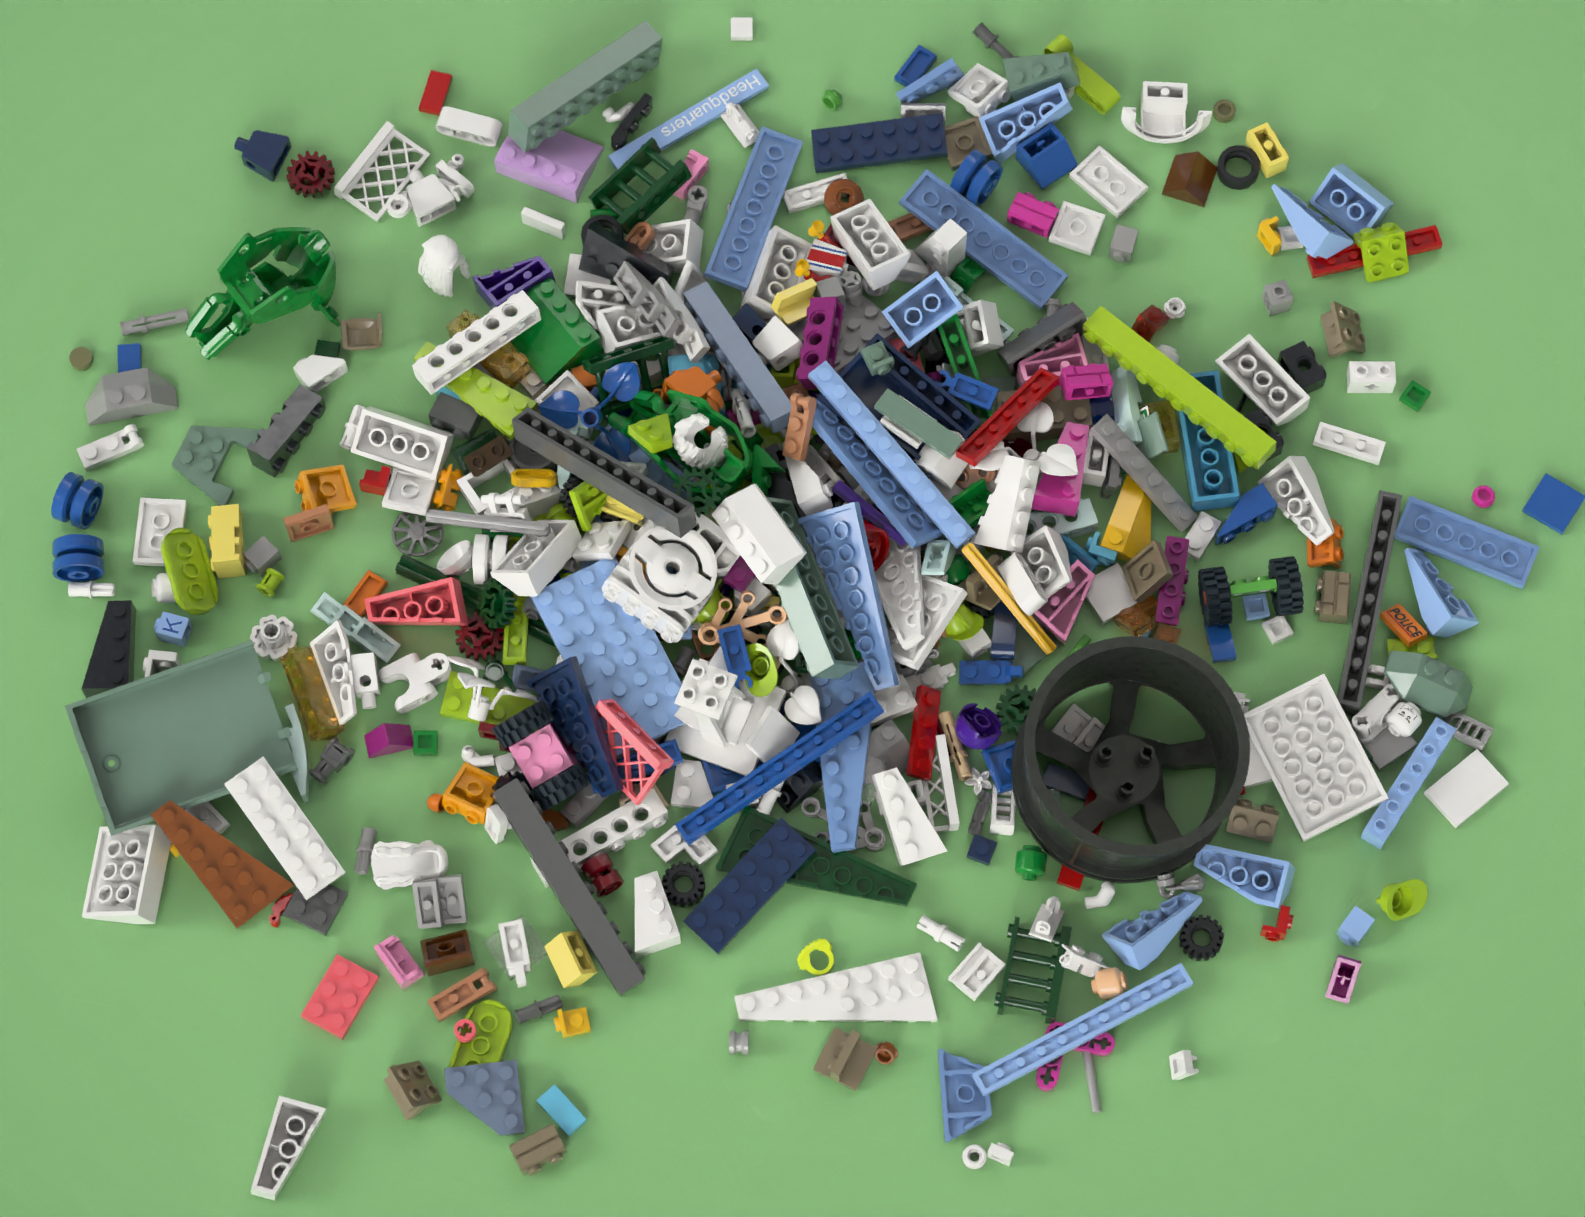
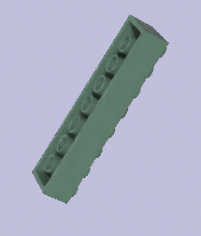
M646 21L642 22L511 109L508 136L525 153L530 149L537 148L542 141L548 137H554L560 129L573 124L579 116L588 114L594 106L606 102L609 96L615 92H621L627 84L637 81L648 70L655 69L659 64L663 38Z
M766 497L807 552L778 585L773 584L782 600V608L786 611L790 620V628L798 640V648L804 655L807 670L812 677L839 679L858 668L859 664L815 560L811 546L806 540L802 524L799 525V517L793 502Z

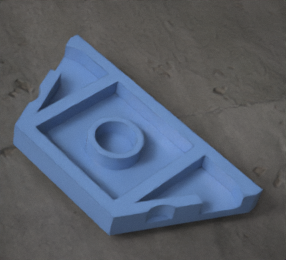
M938 1049L945 1142H950L991 1118L990 1094L983 1097L972 1078L974 1072L985 1066L971 1063L968 1059L960 1056L956 1057L945 1052L943 1049Z

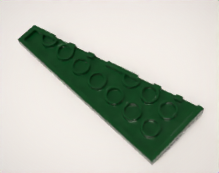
M746 806L715 868L729 873L778 820ZM792 827L816 849V852L785 884L908 906L917 887L916 883L847 851L833 853L831 851V844Z

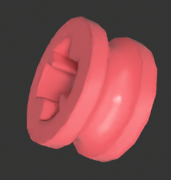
M462 1019L455 1024L454 1033L460 1042L468 1043L475 1038L476 1028L471 1020ZM465 1025H467L469 1030L472 1031L471 1033H466V1036H462L459 1029H464Z

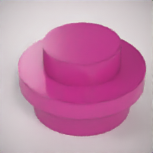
M1478 486L1474 489L1472 501L1476 506L1488 508L1494 503L1495 493L1490 487Z

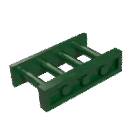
M653 137L644 143L636 153L588 197L595 209H601L606 206L618 216L616 221L626 235L629 234L636 224L646 221L692 177L686 163L682 160L672 165L659 155L662 151ZM652 160L666 171L659 180H656L644 170ZM636 175L650 186L643 195H640L628 185ZM620 190L634 201L626 211L612 200Z
M661 335L583 360V369L591 375H595L601 403L609 396L608 391L602 386L605 370L624 362H637L643 390L653 392L655 389H662V385L654 388L651 387L646 360L648 356L658 355L664 382V379L669 377L666 353H668V350L675 348L674 340ZM618 399L609 401L601 409L603 418H609L613 412L631 408L630 401H620Z
M1015 917L1014 924L1009 923L1007 938H1011L1002 991L996 992L994 1006H998L997 1014L1002 1015L1004 1005L1042 1012L1041 1015L1046 1016L1045 1023L1051 1024L1055 1022L1065 969L1059 962L1060 956L1066 952V949L1061 945L1069 946L1072 927L1062 926L1061 933L1056 932L1052 942L1029 935V929L1019 928L1020 917ZM1016 937L1052 943L1055 947H1058L1057 956L1052 955V957L1016 951L1014 950ZM1012 960L1049 966L1050 969L1054 970L1053 979L1048 978V980L1010 973ZM1008 982L1046 989L1045 992L1050 993L1049 1001L1041 1003L1006 996Z

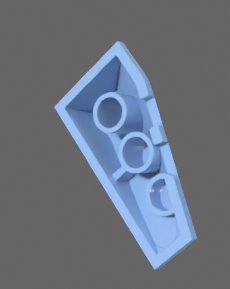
M1207 844L1196 854L1193 865L1254 903L1278 909L1290 892L1296 869L1288 861Z
M1185 891L1161 902L1160 908L1156 910L1140 912L1141 917L1128 922L1125 919L1103 933L1102 937L1124 964L1141 970L1158 958L1203 901L1202 897Z

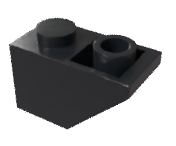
M815 760L791 775L783 783L780 790L782 794L780 797H777L776 801L786 813L791 812L806 798L814 795L823 785L822 771Z

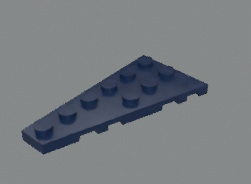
M577 656L569 657L526 681L528 686L534 688L539 695L537 700L543 699L554 718L553 724L568 746L572 745L576 751V759L580 763L583 762L587 768L588 777L601 797L611 796L624 789Z

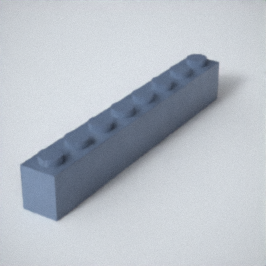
M705 281L684 292V305L704 332L709 346L715 348V354L719 362L726 364V370L730 378L737 380V386L741 394L748 396V402L752 410L759 412V418L765 428L769 427L773 434L788 427L792 407L790 400L708 282Z

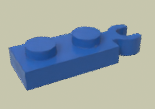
M939 371V374L945 376L946 380L943 383L935 382L943 389L948 387V393L951 396L991 411L999 393L998 388L958 372L952 378L947 371Z
M738 624L717 630L727 670L729 673L738 676L734 686L741 691L739 684L742 680H746L749 688H752V679L746 674V672L752 671L741 625Z

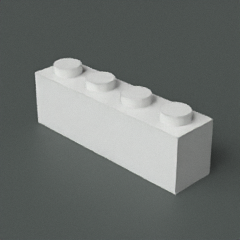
M1005 455L995 480L997 486L992 495L990 494L987 503L989 506L985 516H981L978 525H980L977 535L972 537V543L1022 553L1041 462Z

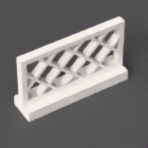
M386 121L336 184L334 195L341 200L344 198L378 222L387 211L386 203L384 205V200H388L390 196L400 194L411 181L409 175L422 167L429 158L430 153L395 130L394 125ZM396 137L402 141L404 149L391 150L390 142ZM417 152L422 158L418 162L409 163L407 153ZM404 153L406 163L393 165L392 155ZM389 155L390 165L378 167V157ZM407 168V177L396 179L394 169ZM391 170L393 180L380 181L379 171ZM368 172H376L377 182L365 183L364 175ZM394 184L395 192L392 195L383 196L381 186ZM378 186L380 196L367 198L366 188ZM363 188L364 198L354 199L349 195L353 189ZM381 201V210L377 214L369 209L368 202Z

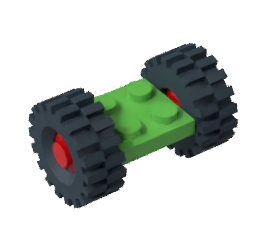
M1289 556L1270 559L1268 576L1256 577L1250 583H1246V579L1235 580L1229 583L1223 566L1199 569L1198 592L1206 626L1232 623L1231 598L1261 593H1271L1272 603L1274 604L1277 616L1302 613L1304 609L1303 585L1296 558Z

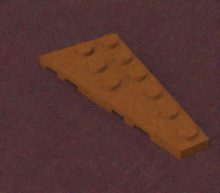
M171 800L150 814L236 928L240 927L294 886V884Z

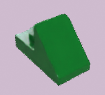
M754 445L752 484H757L764 495H768V488L771 487V476L769 473H784L786 471L766 450L759 445Z

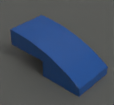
M1204 622L1212 662L1220 663L1236 660L1237 657L1229 624L1207 627Z

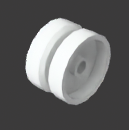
M475 535L472 553L474 584L483 585L484 581H489L490 572L509 552V535H496L492 549L489 535Z

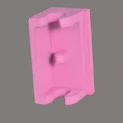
M692 149L684 161L692 177L673 194L683 201L688 197L689 189L697 185L709 169V158Z
M395 935L374 946L376 954L402 990L424 976L423 971Z

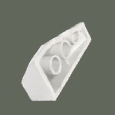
M617 305L596 312L601 345L605 353L663 335L655 323L647 321L639 308H625L623 305Z
M785 456L798 505L806 516L832 509L831 496H833V492L828 483L823 484L820 478L804 461Z
M337 620L311 641L310 646L339 725H343L357 714L350 659L352 652L341 620Z

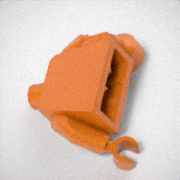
M697 366L685 370H675L669 377L664 379L662 389L658 388L653 391V393L661 396L664 405L670 399L667 392L671 389L705 399L718 413L719 409L722 410L724 406L720 391L717 390L716 385L722 381L721 375L717 370H713L708 374L704 373ZM709 425L703 430L711 437V433L716 428Z

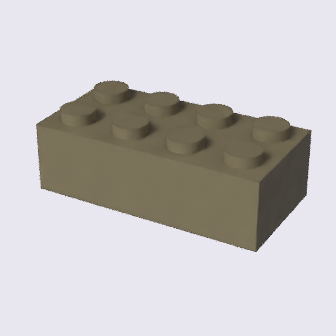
M1056 386L1041 401L1051 408L1054 416L1053 425L1046 433L1036 432L1035 437L1036 441L1059 439L1067 422L1089 425L1090 429L1093 423L1089 399L1066 401L1061 387ZM1017 390L999 392L995 400L996 411ZM1016 425L1002 440L1003 442L1005 440L1014 442L1016 438H1022L1031 442V432H1022Z

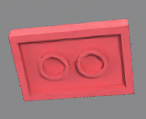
M337 954L300 1015L301 1018L343 1040L378 982L379 976Z

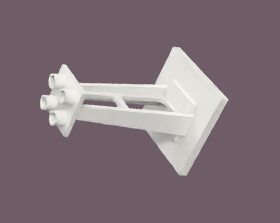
M699 658V661L692 659L674 703L694 711L698 724L694 729L684 724L670 731L665 742L676 739L680 752L746 776L755 770L759 758L745 743L768 706L774 707L779 712L787 692L775 687L769 695L756 697L750 693L745 680H742L739 684L741 691L734 686L737 675L708 665L709 661Z

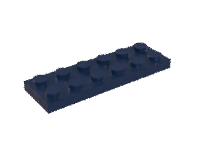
M943 113L811 130L816 173L948 156Z
M780 818L683 922L719 954L816 852V849L787 822Z

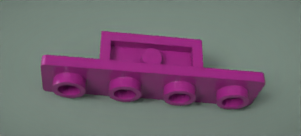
M1173 536L1166 537L1164 553L1173 577L1159 588L1155 623L1177 626L1179 623L1180 608L1184 606L1186 592H1183V585L1187 584L1189 571L1186 570L1189 547L1188 539Z

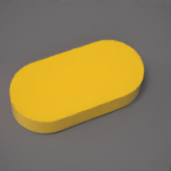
M516 469L511 473V484L517 487H552L557 484V473L550 469Z

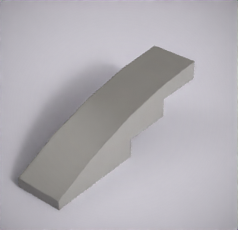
M624 261L614 276V281L631 306L638 307L647 321L656 324L664 337L671 338L681 324L682 319L661 293L629 262Z

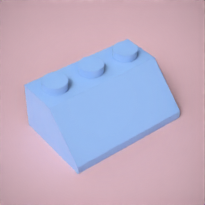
M1343 163L1331 169L1309 201L1310 204L1352 237L1353 233L1360 232L1363 228H1376L1394 205L1391 200Z
M935 271L883 310L882 313L905 345L910 348L964 307L941 274Z

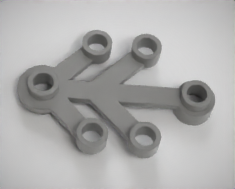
M808 797L802 802L801 809L804 816L808 818L818 817L828 822L827 812L820 807V802L816 798ZM862 801V806H866L868 811L865 813L860 811L859 816L863 818L866 829L859 826L858 837L860 838L857 839V846L854 850L866 847L869 850L877 851L885 845L886 835L883 830L875 827L870 814V804ZM813 806L815 811L808 812L807 807ZM821 831L814 836L816 838L819 836L825 837V842L827 843L830 841L829 831ZM875 836L879 840L876 843H872L870 838Z

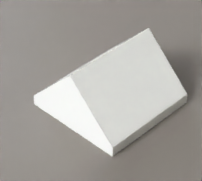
M951 431L962 438L963 443L966 441L959 432ZM927 444L924 445L919 453L921 458L919 460L915 459L916 465L922 472H929L932 474L931 478L950 490L968 465L967 462L956 457V452L949 460Z

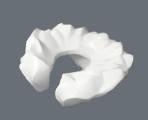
M701 413L692 414L691 417L682 419L675 424L674 428L676 431L672 437V443H674V448L677 450L678 455H680L681 460L685 461L687 465H690L692 468L697 467L698 469L704 467L706 470L708 467H714L720 460H723L725 457L724 450L728 449L729 439L725 429L719 426L711 433V442L707 448L701 449L697 447L694 442L695 434L709 426L710 422L709 418Z

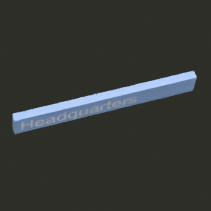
M755 69L608 155L609 160L618 170L651 137L655 139L660 150L663 151L721 117L720 115L726 112L727 109L725 107L728 103L733 102V104L741 105L769 89V84L760 72Z

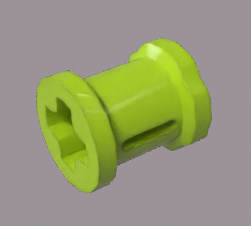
M268 567L263 580L255 588L263 595L273 598L275 589L280 582L284 581L285 577L275 569Z

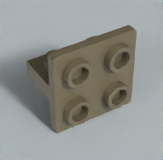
M1335 301L1331 302V311L1320 315L1329 356L1335 358L1351 350L1364 353L1365 338L1361 333L1359 314Z
M992 554L987 561L1004 581L997 568L1001 564V558ZM976 568L967 579L957 586L963 588L968 593L964 600L987 610H992L1001 601Z
M834 1028L814 1066V1071L856 1091L877 1049L862 1041L861 1034L854 1030L848 1034L838 1028Z
M420 1061L394 1065L387 1069L389 1075L384 1079V1082L406 1120L415 1118L427 1106L439 1104L442 1101L437 1088L433 1085L425 1067Z

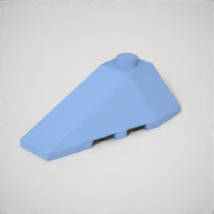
M1273 184L1271 188L1297 238L1306 247V253L1314 258L1320 256L1327 259L1353 244L1354 241L1341 229L1322 220L1324 217L1320 213L1308 208L1304 201L1288 189Z
M1406 548L1404 550L1421 617L1427 625V631L1433 636L1448 638L1476 626L1479 621L1464 599L1459 601L1451 592L1454 588L1450 583H1446L1437 576L1439 570L1421 550Z

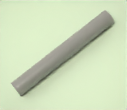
M1082 1051L1092 1113H1099L1102 1110L1093 1056L1091 1052Z

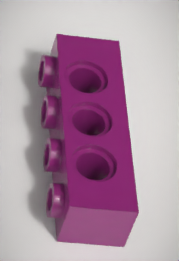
M837 297L811 298L810 306L807 307V324L803 330L804 343L800 349L801 361L796 373L798 381L805 389H818L808 378V374L824 361H827L833 369L835 368L844 306Z

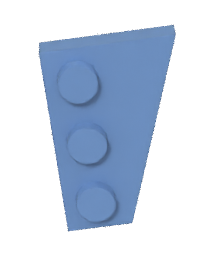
M953 58L897 92L896 95L902 103H917L953 86L964 76V73Z

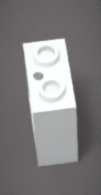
M506 459L478 477H474L472 473H469L456 481L461 494L473 512L478 515H484L489 505L481 503L473 488L505 470L511 477V473L518 468L513 460L509 461ZM510 490L501 495H506L507 493H509ZM500 504L501 508H507L506 504Z

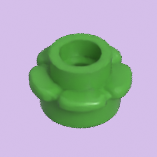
M826 90L825 95L822 97V102L829 109L835 110L837 107L842 106V96L836 90Z

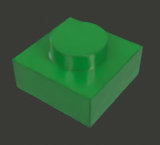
M1412 380L1401 394L1399 401L1418 412L1431 395V391Z
M414 730V756H437L438 731Z

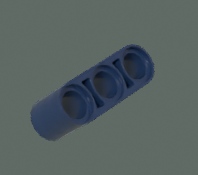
M1002 600L995 606L990 658L1014 660L1017 619Z

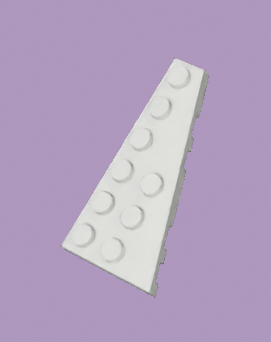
M889 537L888 555L884 563L875 571L882 607L900 645L906 651L925 638L920 546L913 549L908 543L900 546Z

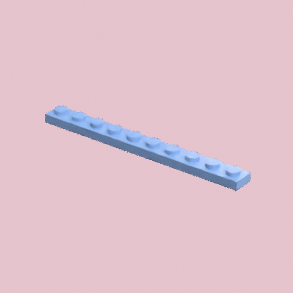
M824 361L808 374V378L956 549L975 535L973 529L827 361Z
M1182 963L974 1072L972 1078L983 1097L1193 986V981Z

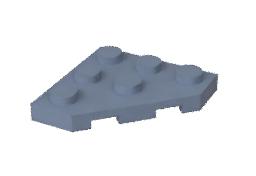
M517 1060L444 1068L446 1092L449 1096L463 1105L500 1136L524 1133Z

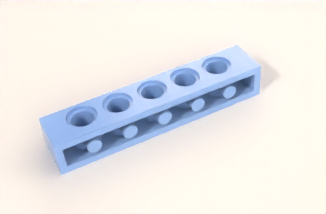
M1438 717L1434 719L1387 793L1389 799L1381 802L1364 828L1360 838L1376 848L1382 849L1453 738L1456 728Z

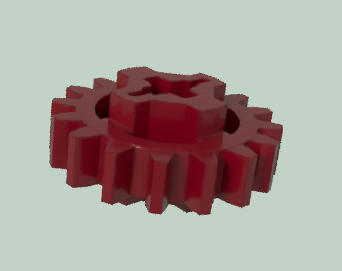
M306 151V156L304 157L301 154H297L298 160L291 159L292 166H287L289 174L286 177L290 188L295 190L296 195L303 192L304 198H307L308 194L316 198V193L318 192L323 196V190H330L329 183L335 182L333 176L335 175V170L331 160L327 161L325 154L319 157L318 151H315L313 155Z
M474 612V618L467 616L469 626H459L461 630H455L456 636L459 637L455 639L456 645L460 646V653L466 652L465 656L467 659L474 656V660L478 662L479 657H483V660L487 662V656L496 657V650L502 652L500 644L504 643V628H493L495 631L493 633V631L488 630V624H483L484 617H479ZM465 640H467L468 643H472V644H473V648H471L470 646H468V644L466 643Z

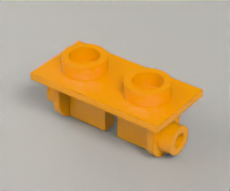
M453 464L442 469L438 476L439 490L435 491L432 503L435 504L433 509L435 510L443 508L444 511L455 510L458 495L452 493L451 490L457 492L460 490L456 480L462 478L463 475L460 469H453L452 471Z

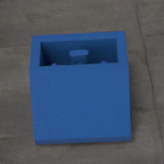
M1052 122L1016 146L1015 159L1042 190L1078 166L1065 137Z

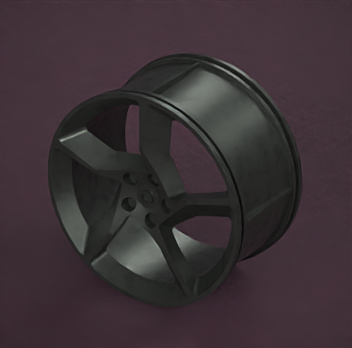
M1124 636L1104 639L1089 644L1066 657L1047 675L1038 688L1014 745L1011 760V783L1014 800L1020 817L1034 840L1053 859L1067 868L1091 879L1104 882L1109 881L1111 883L1128 884L1155 880L1159 874L1169 871L1173 873L1190 863L1196 857V854L1206 844L1208 845L1211 842L1222 821L1229 815L1236 804L1248 774L1250 762L1249 731L1240 703L1232 689L1212 666L1193 652L1179 645L1151 637ZM1103 683L1112 684L1110 719L1091 751L1085 752L1075 744L1044 727L1047 717L1068 697L1091 686ZM1144 685L1154 688L1179 702L1197 720L1205 733V737L1200 740L1169 745L1131 734L1129 728L1134 716L1139 687ZM1036 752L1069 766L1096 793V799L1080 809L1072 818L1066 815L1052 798L1044 784L1039 771ZM1215 767V788L1209 810L1198 828L1182 836L1165 807L1162 770L1179 771ZM1139 805L1144 825L1154 844H1124L1102 838L1092 833V831L1103 820Z

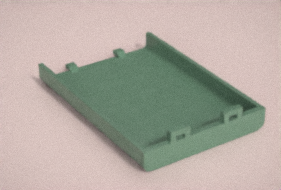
M252 640L65 706L111 836L155 821L150 814L169 800L186 810L231 794L224 783L262 757L266 759L277 776L298 770L286 738L292 736L289 726L283 728L267 685V682L272 680L269 671L263 673ZM110 760L115 761V765L113 767H110L108 765V762Z

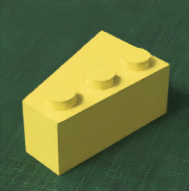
M239 504L212 506L211 515H208L209 529H211V536H209L210 549L212 550V558L210 559L211 569L216 572L218 579L246 576L245 558L243 556V522Z

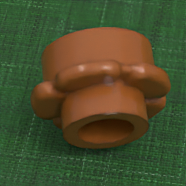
M880 1042L875 1047L877 1049L875 1057L882 1064H890L894 1061V1058L898 1057V1050L890 1042Z

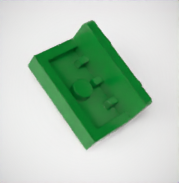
M981 478L977 482L970 484L967 489L958 495H954L948 502L971 528H974L978 525L980 517L985 516L989 506L987 500L992 493L987 490L986 481Z

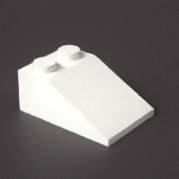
M686 219L651 225L655 230V236L644 252L647 254L651 253L675 268L674 273L677 274L682 273L686 261H691L698 268L700 267L704 231L694 221Z
M1045 525L1025 539L1023 551L1018 553L1029 565L1047 598L1072 582L1068 551L1060 533Z

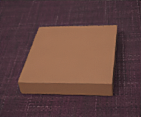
M327 504L283 518L291 542L335 528Z

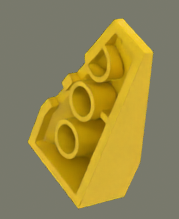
M1128 473L1100 545L1101 547L1118 552L1117 559L1126 562L1130 561L1151 543V499Z

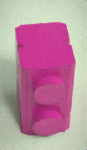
M1018 192L1008 210L1007 222L1048 238L1059 214V209L1050 201L1042 202L1037 200L1031 193L1025 192L1023 194Z
M1092 363L1086 366L1070 365L1063 367L1059 379V384L1066 401L1109 397L1113 387V379L1111 374H1109L1107 364Z

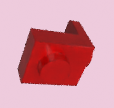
M1281 905L1276 927L1263 925L1260 936H1264L1266 940L1273 942L1284 940L1287 929H1291L1294 915H1289L1291 907Z

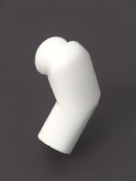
M628 102L616 112H614L612 107H609L602 114L609 123L624 120L635 105L632 102Z
M470 745L462 748L461 756L466 763L477 768L495 766L493 754L480 756L474 751V747Z
M1106 881L1101 884L1102 888L1097 896L1084 897L1086 909L1107 906L1115 895L1113 884Z

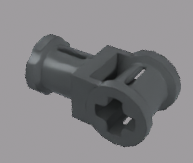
M334 737L320 755V763L314 770L310 769L309 774L317 782L325 785L327 778L333 771L338 773L342 767H345L351 761L355 750L352 748L348 749L340 743L339 738Z

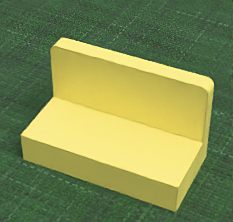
M813 278L776 293L771 308L785 326L807 318V307L810 306L811 298H815L813 293L817 286Z

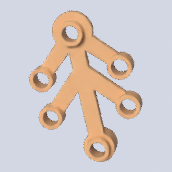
M745 590L741 594V602L730 622L720 625L725 613L732 609V600L729 597H722L718 602L719 608L711 622H706L700 626L698 637L705 645L720 644L717 630L740 624L744 639L757 643L759 638L767 640V636L765 634H756L746 628L768 621L773 624H781L786 619V611L782 608V605L774 604L767 612L743 618L749 605H752L755 601L754 593L750 590ZM749 594L752 596V600L745 601L743 597ZM723 601H728L730 606L728 608H723L721 606V603ZM776 609L781 611V615L778 617L773 615V611ZM709 629L714 631V635L711 637L705 634Z

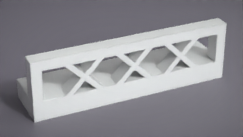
M945 734L936 735L935 737L937 755L933 759L932 768L940 773V778L935 784L930 780H922L926 796L928 820L936 833L959 829V817ZM934 790H937L944 797L939 806L930 801V795ZM940 812L947 817L948 825L935 827L933 818Z

